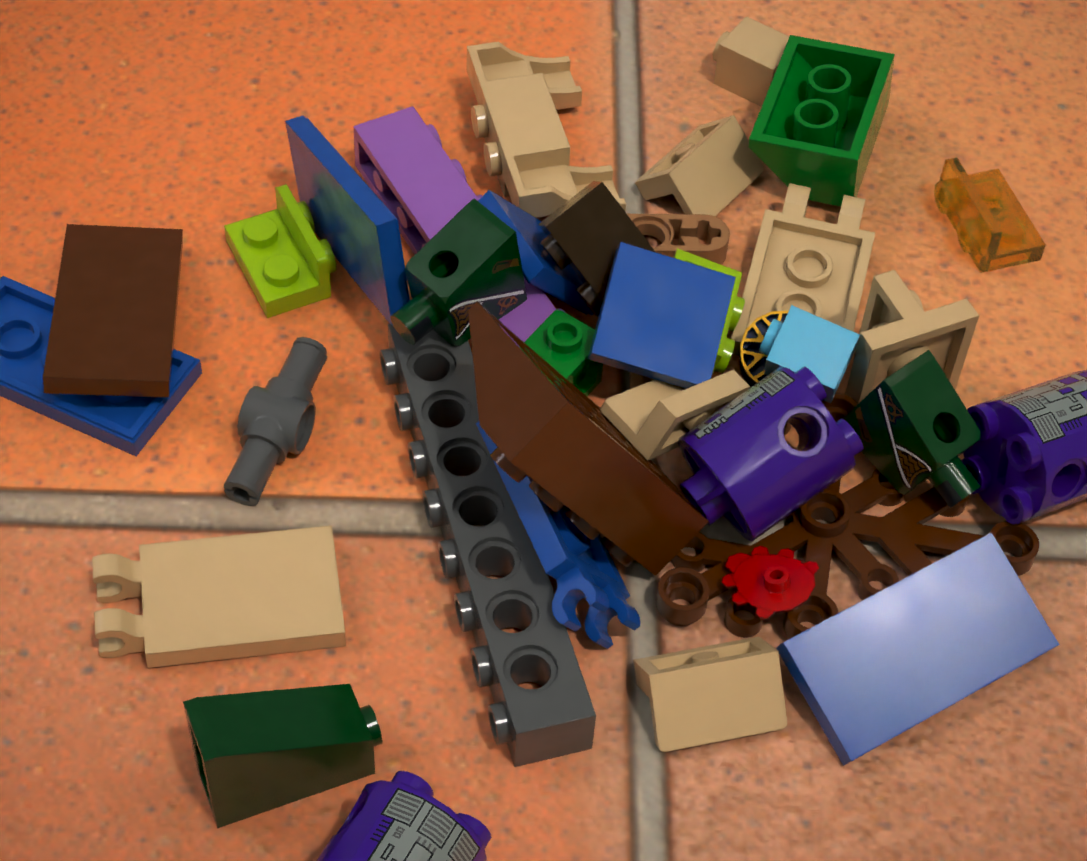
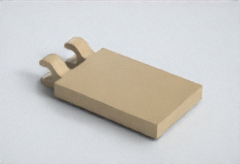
M789 183L782 212L765 209L742 296L745 299L744 308L731 338L735 340L733 355L739 356L740 344L745 330L756 318L771 311H789L791 305L854 332L875 232L859 229L866 199L844 195L837 224L805 218L811 188Z
M332 525L139 545L140 561L130 560L118 554H100L92 557L93 582L96 583L97 601L112 603L126 598L142 597L143 615H135L117 608H107L94 612L95 637L99 640L100 657L115 658L129 653L145 651L147 668L346 646Z

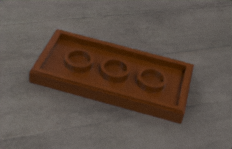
M67 224L43 373L44 393L169 397L183 248V229Z

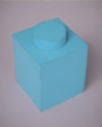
M791 305L784 322L776 319L772 320L760 346L759 352L768 356L764 374L768 376L780 366L786 367L795 373L805 366L813 372L824 387L827 394L824 401L831 403L856 350L860 334Z

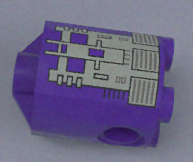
M780 366L679 438L678 445L693 473L691 477L680 484V488L689 501L709 521L707 525L710 526L724 516L745 539L753 542L854 469L856 465L854 456L864 449L863 444L848 422L842 418L837 422L834 420L821 402L827 397L824 387L807 367L804 366L794 373L790 369ZM786 423L791 424L799 435L797 449H793L785 440L784 426Z
M1087 370L1073 372L971 406L967 409L981 432V439L963 453L964 459L961 461L981 486L971 494L979 493L982 500L996 514L1004 517L1011 524H1019L1087 499Z
M398 771L391 782L379 780L366 784L345 823L337 834L332 836L317 861H486L485 848L492 837L488 828L478 819L467 814H456L451 808L433 798L434 792L424 779L408 771Z

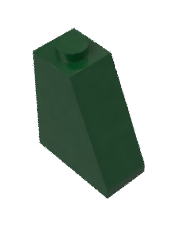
M350 684L205 696L183 702L197 771L217 828L375 774L374 746L383 743L381 730L370 705L359 707Z

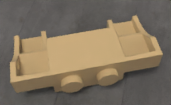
M500 42L467 46L466 70L478 105L471 106L473 131L476 138L484 137L485 139L484 160L489 176L497 175L504 197L510 196L512 204L535 218L549 216L591 182L599 181L604 183L623 210L626 211L625 199L619 198L612 180L613 169L611 165L600 167L569 166L570 145L557 110L579 107L582 101V89L580 86L575 85L570 72L569 56L556 58L526 56L510 50Z

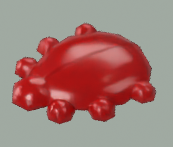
M758 546L752 550V556L739 552L728 557L725 567L731 574H727L722 578L723 586L727 589L737 587L738 591L732 595L733 603L738 606L749 603L754 608H757L756 615L761 620L769 619L773 613L790 612L808 600L815 588L814 575L819 570L818 563L813 561L802 563L800 560L794 559V551L789 548L781 549L775 555L769 554L768 548Z

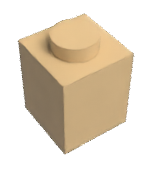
M746 16L731 32H724L715 45L713 60L717 61L714 84L762 107L790 36Z

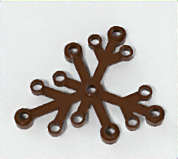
M713 373L711 378L719 376L723 373ZM835 393L831 403L824 400L821 401L836 422L841 418L843 419L858 405L853 398L840 393ZM786 423L784 426V437L791 429V424ZM876 468L871 478L843 494L839 493L840 478L794 511L790 524L751 546L707 538L704 534L698 532L684 548H694L700 554L688 556L680 551L671 560L675 568L664 573L659 580L656 607L662 617L669 623L676 626L690 625L702 618L706 612L709 600L728 590L723 586L722 578L727 574H731L725 567L729 556L739 552L752 556V550L758 546H764L768 548L769 554L777 555L781 549L789 548L792 551H796L806 545L804 563L808 561L817 562L819 570L814 575L815 588L808 600L796 609L785 612L783 628L790 639L809 629L800 623L810 622L817 625L838 614L835 602L827 596L832 550L860 580L857 591L861 600H864L881 591L873 588L869 582L879 581L889 587L898 582L899 577L891 567L880 564L858 539L879 543L904 572L910 576L932 564L922 551L950 555L985 535L922 525L939 514L945 517L960 515L965 510L969 496H967L955 506L949 508L934 486L883 517L860 514L876 504L883 506L898 505L905 497L904 494L899 493L896 489H889L881 485V482H888V480ZM816 520H824V521L828 522L829 524L821 523V522H818V521H816ZM1003 521L996 524L990 533L993 534L1003 552L1014 556L1005 554L1018 576L1025 574L1031 569L1039 551L1037 535L1030 527L1023 523L1011 524ZM706 565L714 566L703 573H699ZM732 598L728 601L724 623L733 635L742 638L752 637L761 630L763 620L756 615L757 608H754L749 603L738 606L733 603ZM683 599L691 605H679L674 603L673 600ZM741 610L748 611L755 618L743 620L737 617L735 612Z

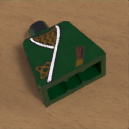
M475 198L471 200L408 261L404 270L412 299L391 315L390 319L400 336L412 345L416 344L431 330H434L449 344L461 346L471 339L468 310L477 301L498 320L527 300L516 232Z
M929 350L884 379L843 418L859 436L864 447L861 452L899 493L906 495L928 479L949 508H952L981 487L959 458L962 453L981 439V432Z

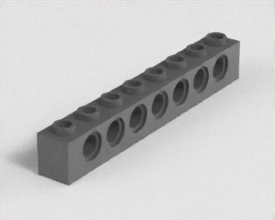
M388 324L389 348L380 350V362L386 385H397L399 395H394L397 422L401 431H411L414 440L413 442H408L411 468L416 479L425 477L429 489L423 491V503L430 528L440 526L444 537L443 541L438 542L439 557L446 579L456 577L461 592L454 594L455 609L462 632L472 630L477 647L471 648V660L477 684L479 687L490 686L495 702L488 705L489 721L494 740L497 745L507 743L514 767L592 749L596 714L566 626L560 624L553 615L552 601L555 594L549 576L540 562L476 425L479 421L473 355L467 341L461 346L451 345L436 331L431 330L416 344L412 345L400 336L394 326ZM479 524V525H485V526L476 527V526H471V525ZM499 575L503 578L491 579L487 578L486 576ZM514 627L521 629L522 631L518 633H507L502 631L501 629ZM534 682L542 687L538 689H524L518 686V684Z

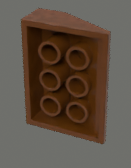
M477 301L468 310L479 423L481 428L497 446L490 456L516 482L520 483L526 476H529L533 480L529 487L555 512H558L564 505L567 506L569 510L565 513L566 516L588 538L594 540L600 533L604 535L601 543L623 565L629 567L636 560L656 576L709 521L651 459L648 461L607 419L597 404Z

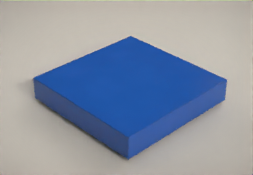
M488 190L478 202L516 232L523 276L527 282L582 313L592 316L594 313L575 290L583 282L570 265L560 270L539 242L547 237L538 225L542 221Z
M620 242L616 249L588 359L686 389L711 379L736 277Z

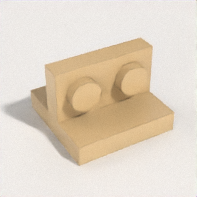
M895 270L873 276L845 395L853 398L859 404L884 379L928 350L935 357L951 385L956 390L979 314L967 298L925 312L919 296L913 290L907 288Z

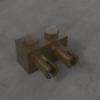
M599 181L591 182L538 224L547 235L546 238L539 242L560 270H563L568 265L574 270L583 282L575 290L597 317L600 314L616 249L620 242L655 252L604 183Z

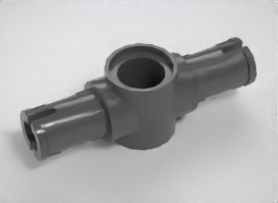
M306 337L297 338L278 377L271 378L265 388L253 386L245 396L237 425L242 450L224 483L226 495L235 502L247 506H256L275 465L285 461L288 452L300 454L305 449L313 430L316 407L311 390L327 360V350L318 341Z

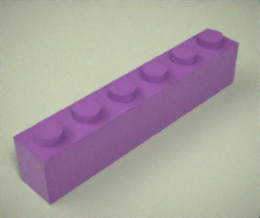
M413 106L353 126L355 166L370 189L398 219L400 234L414 255L471 200L475 198L478 201L482 197V195L476 196L468 185L465 172L457 159L451 160L446 154L435 127L432 124L426 125ZM524 277L527 300L500 318L499 321L525 342L555 310L565 311L561 308L556 309L546 296V292L528 283Z

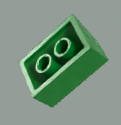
M790 35L749 137L748 147L787 187L789 183L810 187L811 191L808 200L841 207L844 195L857 197L889 104L895 54Z

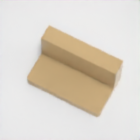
M733 115L699 125L634 183L645 201L673 194L685 214L716 216L763 173L764 166L758 156L748 147L749 140Z
M734 369L687 389L659 380H652L607 398L600 410L648 461L678 448V440L681 436L744 393L750 386Z
M759 636L633 660L636 684L650 699L655 744L662 752L782 730L787 726L779 651Z

